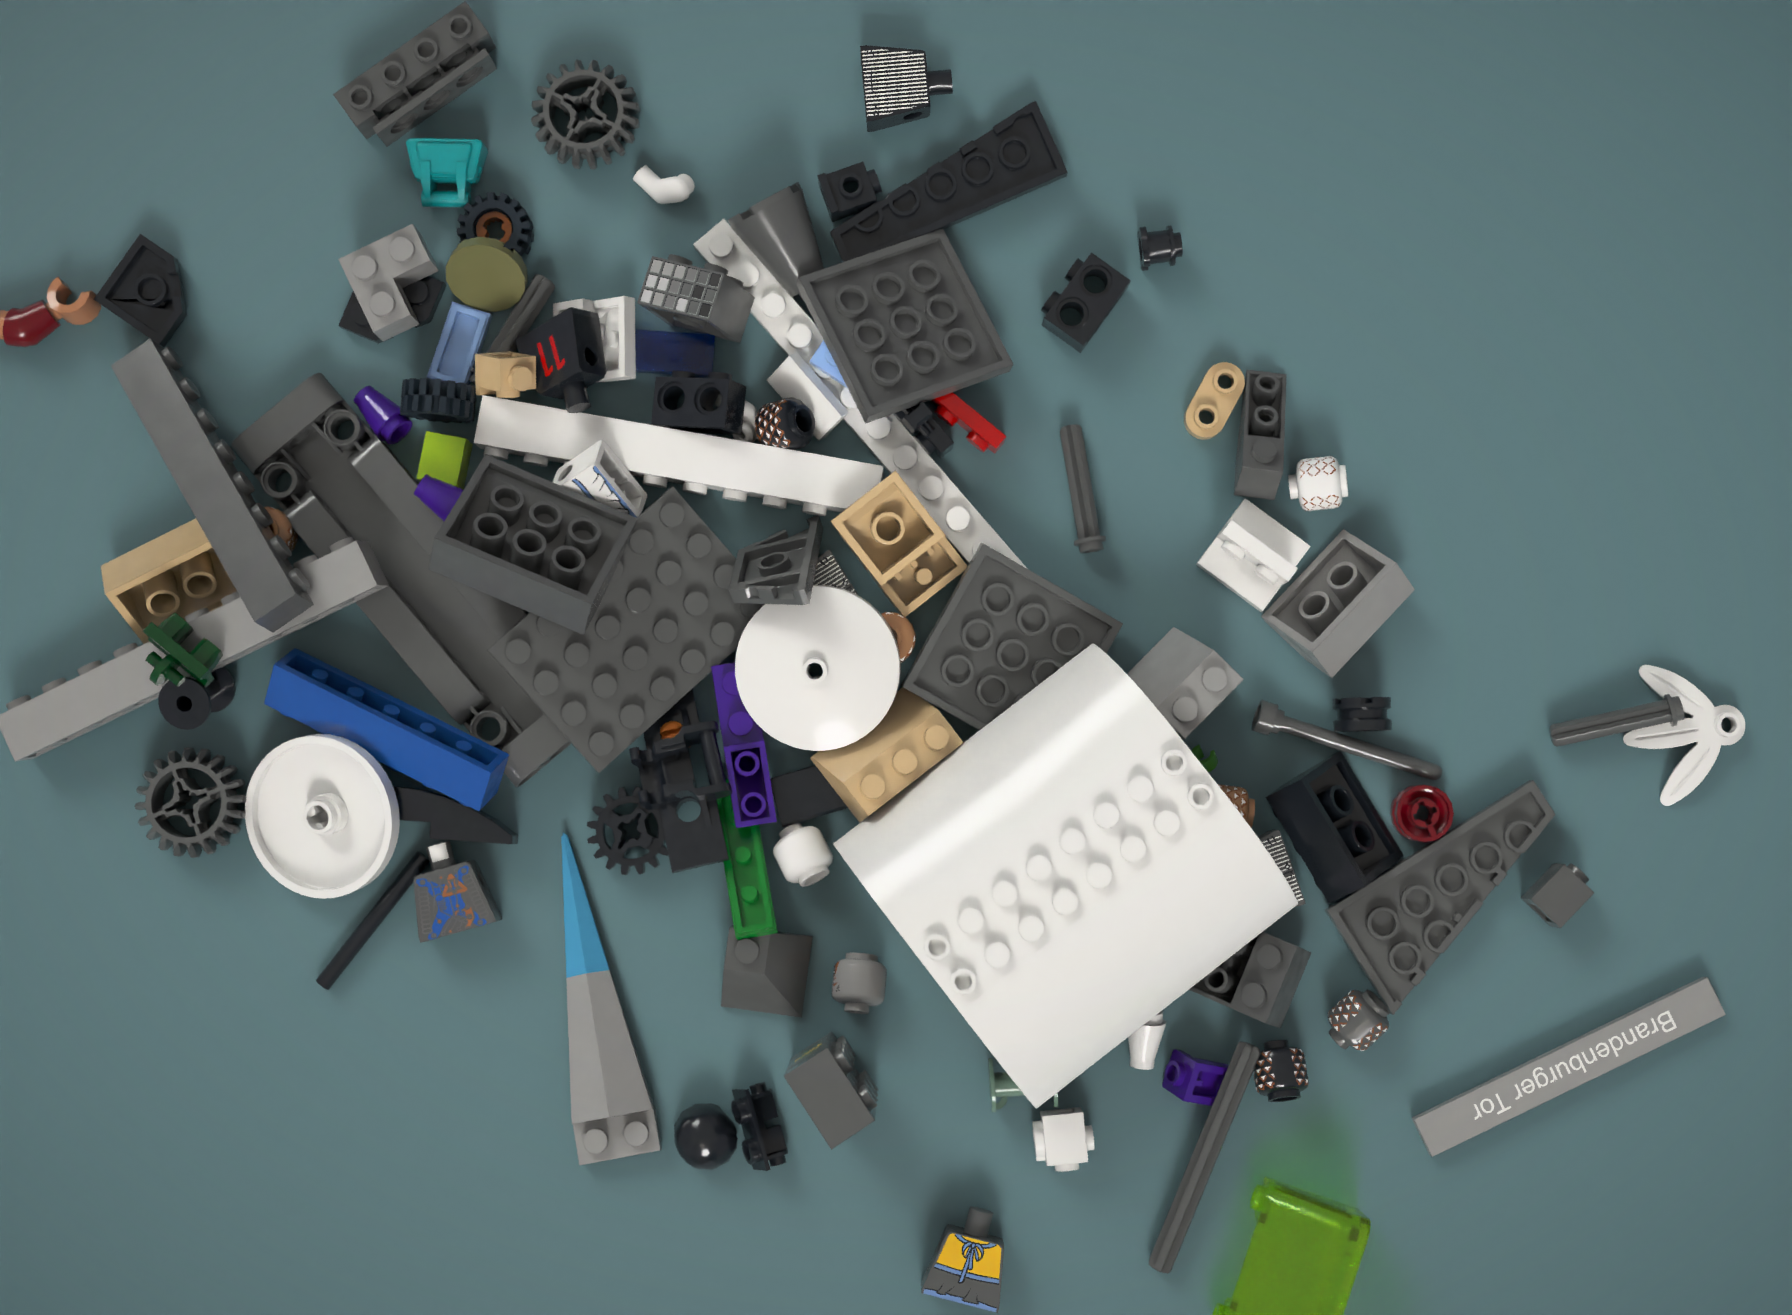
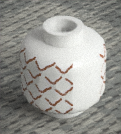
M1333 456L1302 459L1297 463L1296 474L1288 475L1290 498H1299L1300 506L1305 511L1338 508L1342 503V497H1349L1346 466L1339 465L1337 459Z

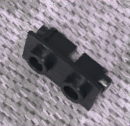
M765 1082L749 1086L750 1091L749 1089L732 1090L734 1100L731 1103V1108L736 1122L742 1126L745 1140L742 1142V1150L748 1164H752L753 1170L768 1171L771 1170L770 1166H777L786 1162L785 1154L788 1153L781 1125L766 1128L764 1121L776 1118L778 1114L772 1090L767 1089Z

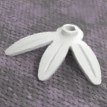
M1642 665L1639 669V674L1643 681L1663 699L1665 694H1670L1671 697L1679 696L1683 711L1691 715V718L1677 721V726L1672 727L1670 722L1632 730L1623 737L1626 745L1646 749L1673 748L1696 742V745L1677 764L1663 787L1660 802L1665 806H1670L1691 793L1704 780L1719 755L1721 745H1732L1742 738L1745 732V719L1742 713L1733 706L1719 705L1714 707L1703 692L1676 673L1656 666ZM1725 717L1731 723L1729 732H1725L1721 727V722Z

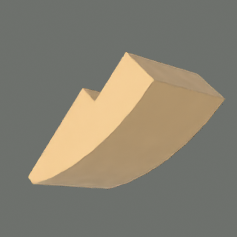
M896 470L830 521L900 615L904 617L908 616L967 568V564L947 540L944 532Z

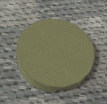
M475 237L466 239L458 244L448 259L445 267L446 281L452 293L468 306L489 312L506 310L520 301L528 282L527 267L522 257L514 249L511 252L508 248L503 247L505 243L495 238Z

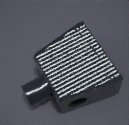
M860 46L867 132H874L927 118L930 116V96L953 94L951 69L927 71L925 51L880 46Z

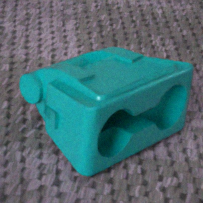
M407 139L406 146L410 158V166L415 179H417L416 181L420 182L423 188L421 193L422 206L464 207L467 203L471 205L472 185L480 181L488 155V148L479 139ZM437 184H457L458 191H437Z

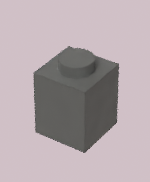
M1553 863L1523 894L1521 899L1549 926L1561 928L1594 892L1586 885L1589 878L1572 863L1568 866Z

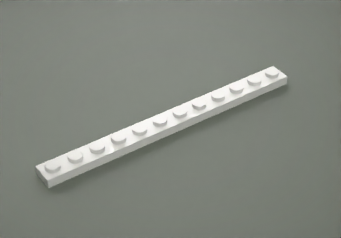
M722 219L693 244L694 248L707 263L727 269V276L736 278L744 283L742 288L755 297L750 313L788 356L797 352L849 412L843 420L890 474L896 470L944 532L947 540L968 564L980 543H983L1026 568L894 414L865 424L848 388L810 364L811 358L824 340L817 325L779 284L725 219Z

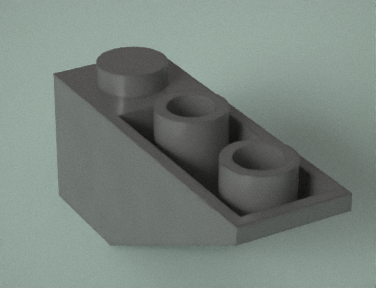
M1246 370L1235 461L1234 495L1275 499L1284 466L1287 374Z

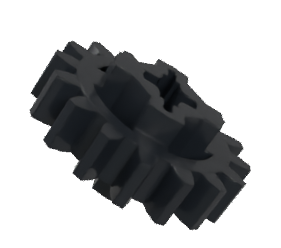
M621 787L618 789L619 798L616 800L610 794H605L603 797L607 806L605 808L594 806L592 810L599 818L597 821L587 822L588 827L596 829V835L588 838V843H598L600 846L594 857L597 859L606 855L609 858L606 868L609 870L614 868L617 863L621 864L622 875H628L631 866H635L638 874L645 873L646 862L657 868L660 865L657 855L660 853L668 856L667 847L664 845L666 840L659 809L647 810L640 806L638 791L642 790V787H635L632 796L628 795L625 787ZM627 803L638 804L632 814L622 815L614 811L619 806ZM652 813L658 823V837L651 833L648 820ZM636 819H639L637 830L642 833L640 838H631L628 842H625L627 832L622 828L623 824H632ZM606 825L613 830L615 842L612 848L606 839ZM641 846L649 850L647 854L639 858L625 857L632 847Z

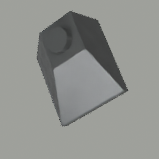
M734 925L729 927L723 970L721 1007L802 1018L813 936L778 931V933L737 941Z

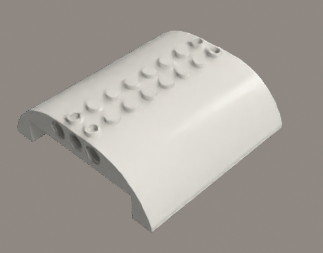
M1094 643L833 843L899 934L1036 1109L1298 904L1289 883L1272 856L1226 794L1150 699L1123 669Z

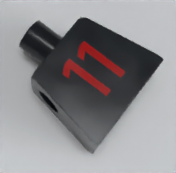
M570 307L518 338L516 344L520 353L536 356L537 392L541 396L564 399L568 413H579L591 407L586 388L605 377L606 366L598 313Z

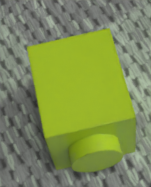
M426 431L416 479L421 481L428 474L432 478L439 479L464 490L473 444L466 438Z

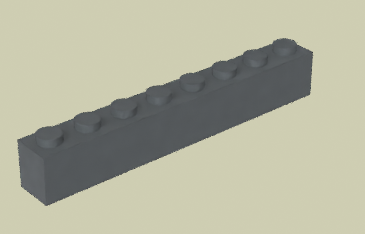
M150 338L112 364L111 368L252 619L267 630L275 632L314 605L307 593V590L310 589V584L298 568L293 569L288 560L292 555L289 547L280 536L273 534L269 527L273 523L270 514L260 503L256 504L251 495L255 491L254 486L242 471H237L233 464V461L237 459L235 453L223 439L220 440L215 432L219 428L216 420L207 409L201 408L197 399L201 397L199 390L188 377L184 378L179 370L183 367L181 359L170 346L164 349Z

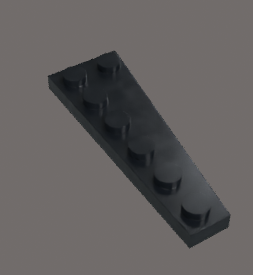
M1034 101L995 125L992 130L975 141L972 140L959 148L958 152L941 163L934 164L927 169V172L910 183H905L892 191L882 201L875 202L830 231V235L842 262L940 229L951 227L1067 177L1068 172L1037 102Z

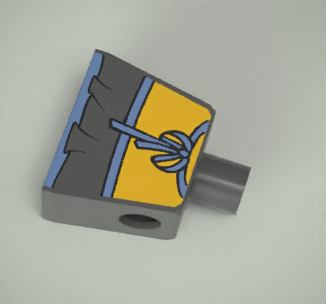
M970 1206L964 1228L951 1224L946 1225L923 1276L921 1293L998 1313L1004 1242L1002 1238L988 1234L993 1212Z

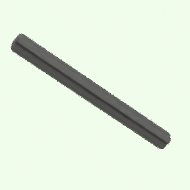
M1240 1041L1233 1053L1149 1258V1265L1159 1272L1168 1274L1174 1266L1261 1054L1260 1049L1255 1045Z

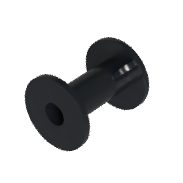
M223 666L211 672L214 680L206 688L197 680L186 677L179 687L168 681L160 690L158 697L159 709L166 721L180 729H194L208 719L210 712H218L229 706L236 692L235 681L229 670Z

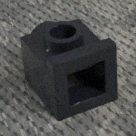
M864 162L829 174L817 175L818 185L832 222L860 213L877 202L875 194L882 192L875 170L867 171ZM853 181L858 184L857 191L853 193H848L843 188L845 184Z

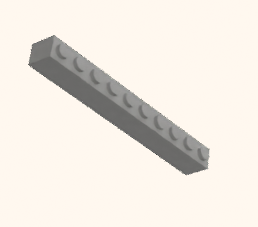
M348 537L332 544L329 547L331 553L319 559L316 555H311L293 564L294 568H298L308 580L310 589L307 590V593L314 605L275 632H271L255 623L238 592H234L222 598L223 606L209 612L208 608H203L187 615L185 620L192 626L194 631L180 646L190 653L204 637L212 642L223 654L216 667L211 671L213 672L388 587L389 584L369 541H354L353 537ZM150 642L139 647L136 643H131L113 652L115 658L104 664L101 663V660L80 667L77 670L79 676L69 681H66L65 678H60L42 686L43 694L31 699L30 695H26L7 703L8 711L0 714V730L15 762L34 759L157 699L160 690L169 680L159 686L150 681V675L154 667L145 660L153 651L162 658L166 657V655ZM181 667L177 668V671L183 676L194 679Z

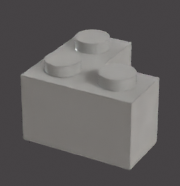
M413 224L338 259L373 333L382 341H386L419 325L403 288L439 270L421 233Z

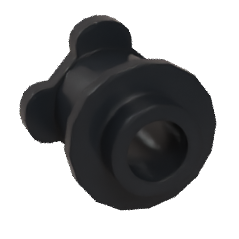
M1171 225L1166 226V230L1147 232L1146 227H1139L1137 238L1142 271L1148 270L1150 264L1169 262L1170 266H1174L1176 257H1182L1180 232L1173 233Z

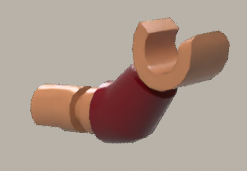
M57 277L48 288V303L40 300L21 309L0 310V339L4 340L6 345L15 347L37 345L61 326L59 320L62 318L73 325H84L91 322L98 316L101 304L93 300L96 297L93 291L81 292L78 300L74 303L66 305L67 298L72 294V291L66 283Z

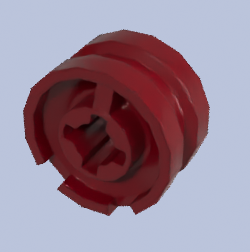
M1415 785L1409 786L1397 794L1392 801L1390 815L1393 826L1403 837L1413 841L1428 842L1437 840L1446 834L1452 825L1454 812L1452 803L1446 793L1437 787ZM1419 805L1425 806L1429 813L1424 821L1415 819L1413 816L1417 813Z

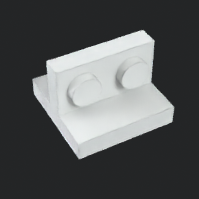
M1245 498L1196 565L1258 611L1262 612L1280 587L1289 582L1297 571L1296 565L1308 551L1310 545Z

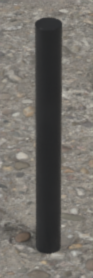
M419 851L415 853L316 979L320 986L327 990L331 988L413 884L414 876L420 875L430 862L429 858Z

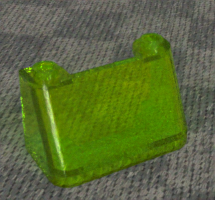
M1265 1176L1262 1186L1257 1184L1254 1188L1250 1200V1208L1255 1210L1257 1222L1232 1297H1227L1224 1304L1217 1303L1212 1315H1343L1369 1238L1370 1219L1358 1208Z

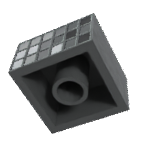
M669 254L668 259L652 256L637 303L670 326L740 343L755 297L742 288L744 284L742 281L727 276V269L711 263H705L704 268L692 266V261L678 255Z

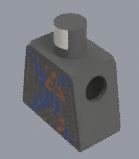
M450 841L426 848L432 871L414 876L413 879L420 943L502 920L501 913L475 860L456 864Z

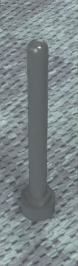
M1261 700L1255 711L1252 731L1267 736L1270 732L1278 734L1281 731L1427 779L1437 780L1442 776V769L1437 764L1285 716V712L1279 710L1277 704Z

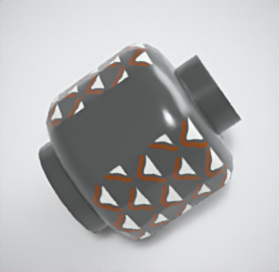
M1367 989L1363 993L1359 990H1351L1328 1012V1020L1332 1026V1029L1329 1030V1035L1343 1049L1351 1046L1356 1050L1365 1051L1388 1030L1389 1021L1387 1015L1390 1014V1011L1372 991Z

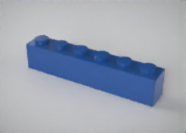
M297 648L291 650L273 666L264 704L279 711L282 715L293 718L315 729L320 734L340 736L358 744L388 768L399 771L421 782L424 786L435 789L457 800L463 806L480 811L497 794L510 754Z

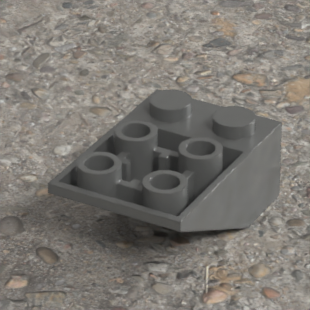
M1262 932L1189 990L1261 1022L1281 1028L1311 952Z

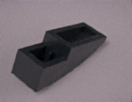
M393 787L398 801L400 820L431 822L430 839L518 844V835L482 810L477 811L471 807L463 806L449 796L428 790Z

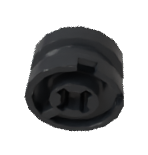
M1391 697L1333 699V709L1337 711V720L1333 721L1334 732L1392 730V721L1387 718V710L1391 708Z

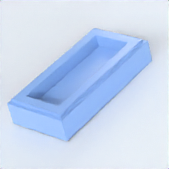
M452 301L427 378L429 380L455 381V383L470 385L469 379L472 375L470 369L472 367L475 368V354L481 353L493 316L490 313Z

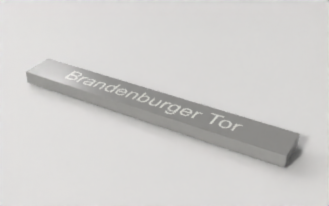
M1701 977L1412 1117V1120L1429 1155L1433 1157L1726 1014L1708 977Z

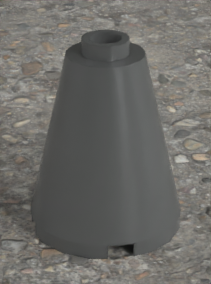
M796 182L792 186H788L756 203L749 210L728 219V222L734 232L791 297L799 294L803 301L804 299L797 287L798 278L822 270L824 266L803 189L799 182Z

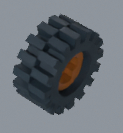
M487 192L486 198L478 195L474 197L476 202L473 205L467 203L463 207L466 212L464 215H459L458 222L460 223V228H457V235L461 240L459 241L460 243L475 237L489 238L490 234L486 230L487 226L491 222L497 221L503 223L501 228L505 235L499 240L505 243L503 247L508 248L511 252L514 249L520 256L524 253L529 254L531 250L529 244L534 242L533 225L525 209L516 199L513 198L512 200L504 193L496 196L494 192Z
M405 379L402 383L400 414L406 415L409 418L426 419L433 422H473L476 388L466 383H455V381Z

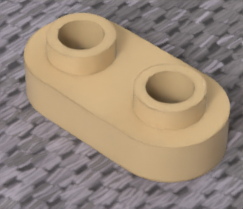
M1228 362L1217 363L1205 374L1184 414L1185 428L1193 437L1201 440L1211 439L1223 429L1245 386L1244 375L1236 365ZM1223 375L1229 377L1232 382L1231 387L1228 389L1221 388L1218 384V377ZM1201 411L1210 412L1213 416L1212 423H1202L1199 420V413Z

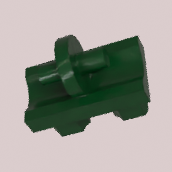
M173 613L158 627L151 622L143 630L149 637V642L166 655V657L162 658L153 651L147 656L145 661L154 667L150 675V681L159 686L169 680L179 687L186 679L185 676L177 671V668L181 667L206 688L214 680L211 671L216 667L223 654L217 646L205 637L190 653L181 647L180 644L194 630L177 613Z

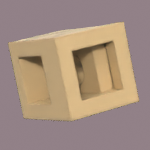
M511 351L475 354L476 395L496 394V397L516 398L521 396L520 391L536 389V356Z

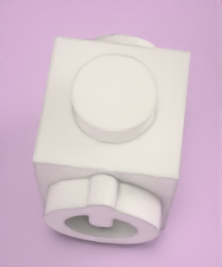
M1081 1107L1040 1111L1041 1120L1032 1121L1036 1161H1045L1047 1166H1055V1171L1058 1172L1078 1170L1079 1163L1088 1162L1087 1151L1094 1150L1092 1125L1085 1126Z

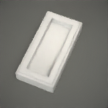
M797 352L789 355L767 379L782 399L794 397L801 400L812 411L815 418L813 435L818 440L826 437L849 413Z

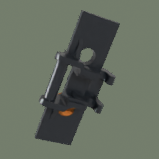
M693 688L643 733L647 750H639V747L629 749L631 763L639 768L643 790L638 791L640 806L647 810L659 809L672 873L729 860L717 799L732 794V788L730 783H726L716 738V733L719 732L718 724L716 721H699ZM701 743L710 785L697 788L689 748L692 745ZM689 801L698 803L701 807V812L696 820L685 822L678 817V811L682 804Z

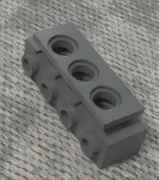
M464 1L333 95L366 139L376 133L386 147H388L495 71L497 67L489 53L496 46L488 31L467 2Z

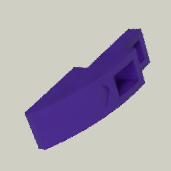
M735 663L711 666L728 781L732 788L731 800L735 826L740 828L777 822L763 731L749 715L740 698L736 684Z

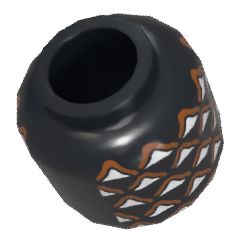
M794 397L784 398L763 405L755 417V434L762 445L790 450L801 449L811 441L815 429V418L812 411L801 400Z
M1273 1040L1263 1043L1264 1050L1260 1051L1261 1054L1253 1071L1257 1092L1260 1095L1268 1096L1269 1102H1286L1301 1098L1300 1092L1309 1085L1303 1051L1297 1047H1289L1288 1040Z

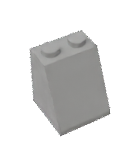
M1175 627L1127 673L1182 740L1186 739L1244 680L1215 650Z

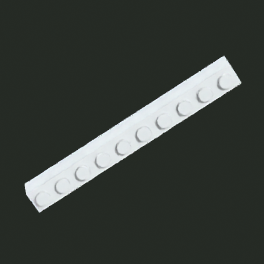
M482 395L474 444L480 449H484V456L487 454L497 459L507 460L508 454L524 456V463L547 467L548 461L566 464L603 439L632 476L644 477L643 484L667 488V482L683 484V491L699 495H706L707 489L723 491L722 498L739 502H746L747 496L763 499L762 505L778 509H786L787 503L802 505V512L818 516H826L827 510L843 512L880 483L884 473V466L581 412L568 413L564 409Z

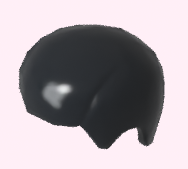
M712 1103L694 1104L681 1113L674 1125V1141L677 1151L687 1164L696 1169H716L728 1162L737 1149L736 1127L718 1105Z

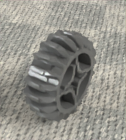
M576 59L574 71L569 72L565 64L559 66L562 76L558 79L554 74L547 73L546 79L551 86L550 88L545 86L537 87L538 95L544 100L532 101L531 106L533 110L539 114L534 115L531 118V122L534 127L540 128L535 135L539 142H546L544 149L547 154L551 155L558 152L557 160L561 164H565L572 156V165L575 169H580L583 160L587 159L590 169L595 170L597 168L596 158L602 157L606 165H610L612 163L610 152L614 150L620 156L625 154L621 141L631 144L635 141L634 135L627 129H637L640 127L639 120L633 116L640 112V106L637 102L632 101L636 96L633 87L624 88L627 80L623 74L614 77V69L610 65L604 67L600 72L599 64L596 60H592L588 70H584L582 61ZM588 87L585 93L580 96L568 95V93L575 89ZM606 92L617 102L618 111L615 123L609 120L608 116L601 111L604 105L603 96ZM557 107L570 117L567 125L569 132L565 138L555 128L554 119ZM590 108L594 117L592 116L588 120L585 116V121H581L577 112L579 113L582 110L586 112V109ZM592 133L605 135L596 141L583 143L584 139Z
M186 747L182 752V757L177 751H170L167 756L168 763L163 759H156L154 767L158 774L145 771L143 777L150 785L149 787L138 786L136 789L140 795H146L145 802H138L134 806L136 810H146L147 816L141 817L138 823L140 826H153L148 831L146 837L149 840H154L161 836L158 848L160 850H168L173 845V855L178 857L183 856L186 850L191 858L200 857L202 848L207 854H213L216 852V842L221 846L230 844V839L225 831L238 834L241 828L233 820L234 818L243 819L246 815L244 810L237 809L238 803L246 802V795H237L236 789L242 788L246 782L244 779L231 780V777L238 770L237 767L229 765L223 768L225 756L217 754L211 759L210 750L203 748L196 755L194 748ZM195 768L205 772L214 780L217 786L202 789L198 786L195 778H190L187 770ZM175 778V781L172 782L174 788L173 798L170 802L163 805L165 791L172 779ZM191 796H206L199 799L193 805V809H178L185 806L191 800ZM221 800L219 815L214 824L209 827V823L212 822L210 808L215 802ZM182 816L187 821L189 827H194L197 836L192 837L179 832L170 824L168 819Z

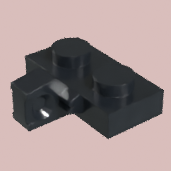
M923 401L919 405L894 413L896 418L912 434L916 431L918 432L914 438L929 455L935 451L942 458L953 449L954 442L933 419L932 411Z

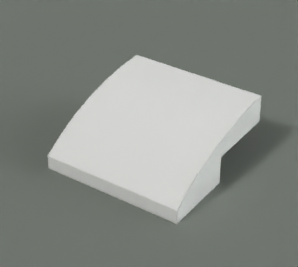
M620 296L596 301L582 298L553 303V317L570 307L598 313L606 366L605 377L598 382L636 378L635 298Z

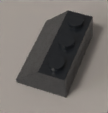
M1341 751L1289 780L1266 797L1275 817L1281 822L1293 842L1296 852L1302 857L1314 878L1315 884L1322 891L1328 903L1366 887L1404 856Z

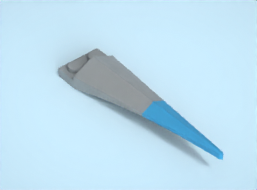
M563 833L561 844L571 1120L574 1128L579 1165L660 1151L662 1146L656 1109L610 972L570 838Z

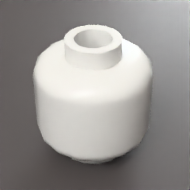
M795 823L779 833L781 839L775 844L773 855L787 881L799 883L800 886L805 887L822 880L829 874L828 867L833 861V855L818 828L813 826L802 827L801 823Z

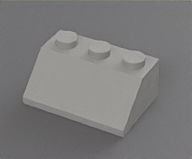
M1343 529L1261 617L1305 660L1333 678L1415 589L1395 561Z

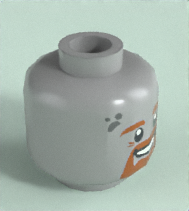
M856 952L846 953L845 959L839 960L834 966L831 993L833 999L845 1004V1012L869 1014V1006H877L884 1001L887 969L878 962V956Z

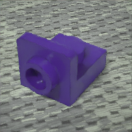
M1174 1049L1170 1061L1165 1068L1162 1087L1182 1101L1212 1106L1228 1065L1193 1058L1182 1050Z

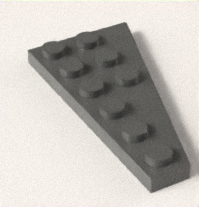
M1529 780L1446 832L1442 837L1432 841L1389 868L1366 887L1348 894L1324 909L1380 999L1389 1009L1390 1014H1395L1409 992L1421 982L1426 975V971L1439 955L1447 950L1484 904L1483 901L1494 887L1502 882L1511 866L1522 853L1527 851L1556 815L1534 780Z

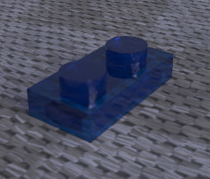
M635 330L636 372L671 375L672 371H687L695 373L697 377H708V372H714L716 337L710 334Z

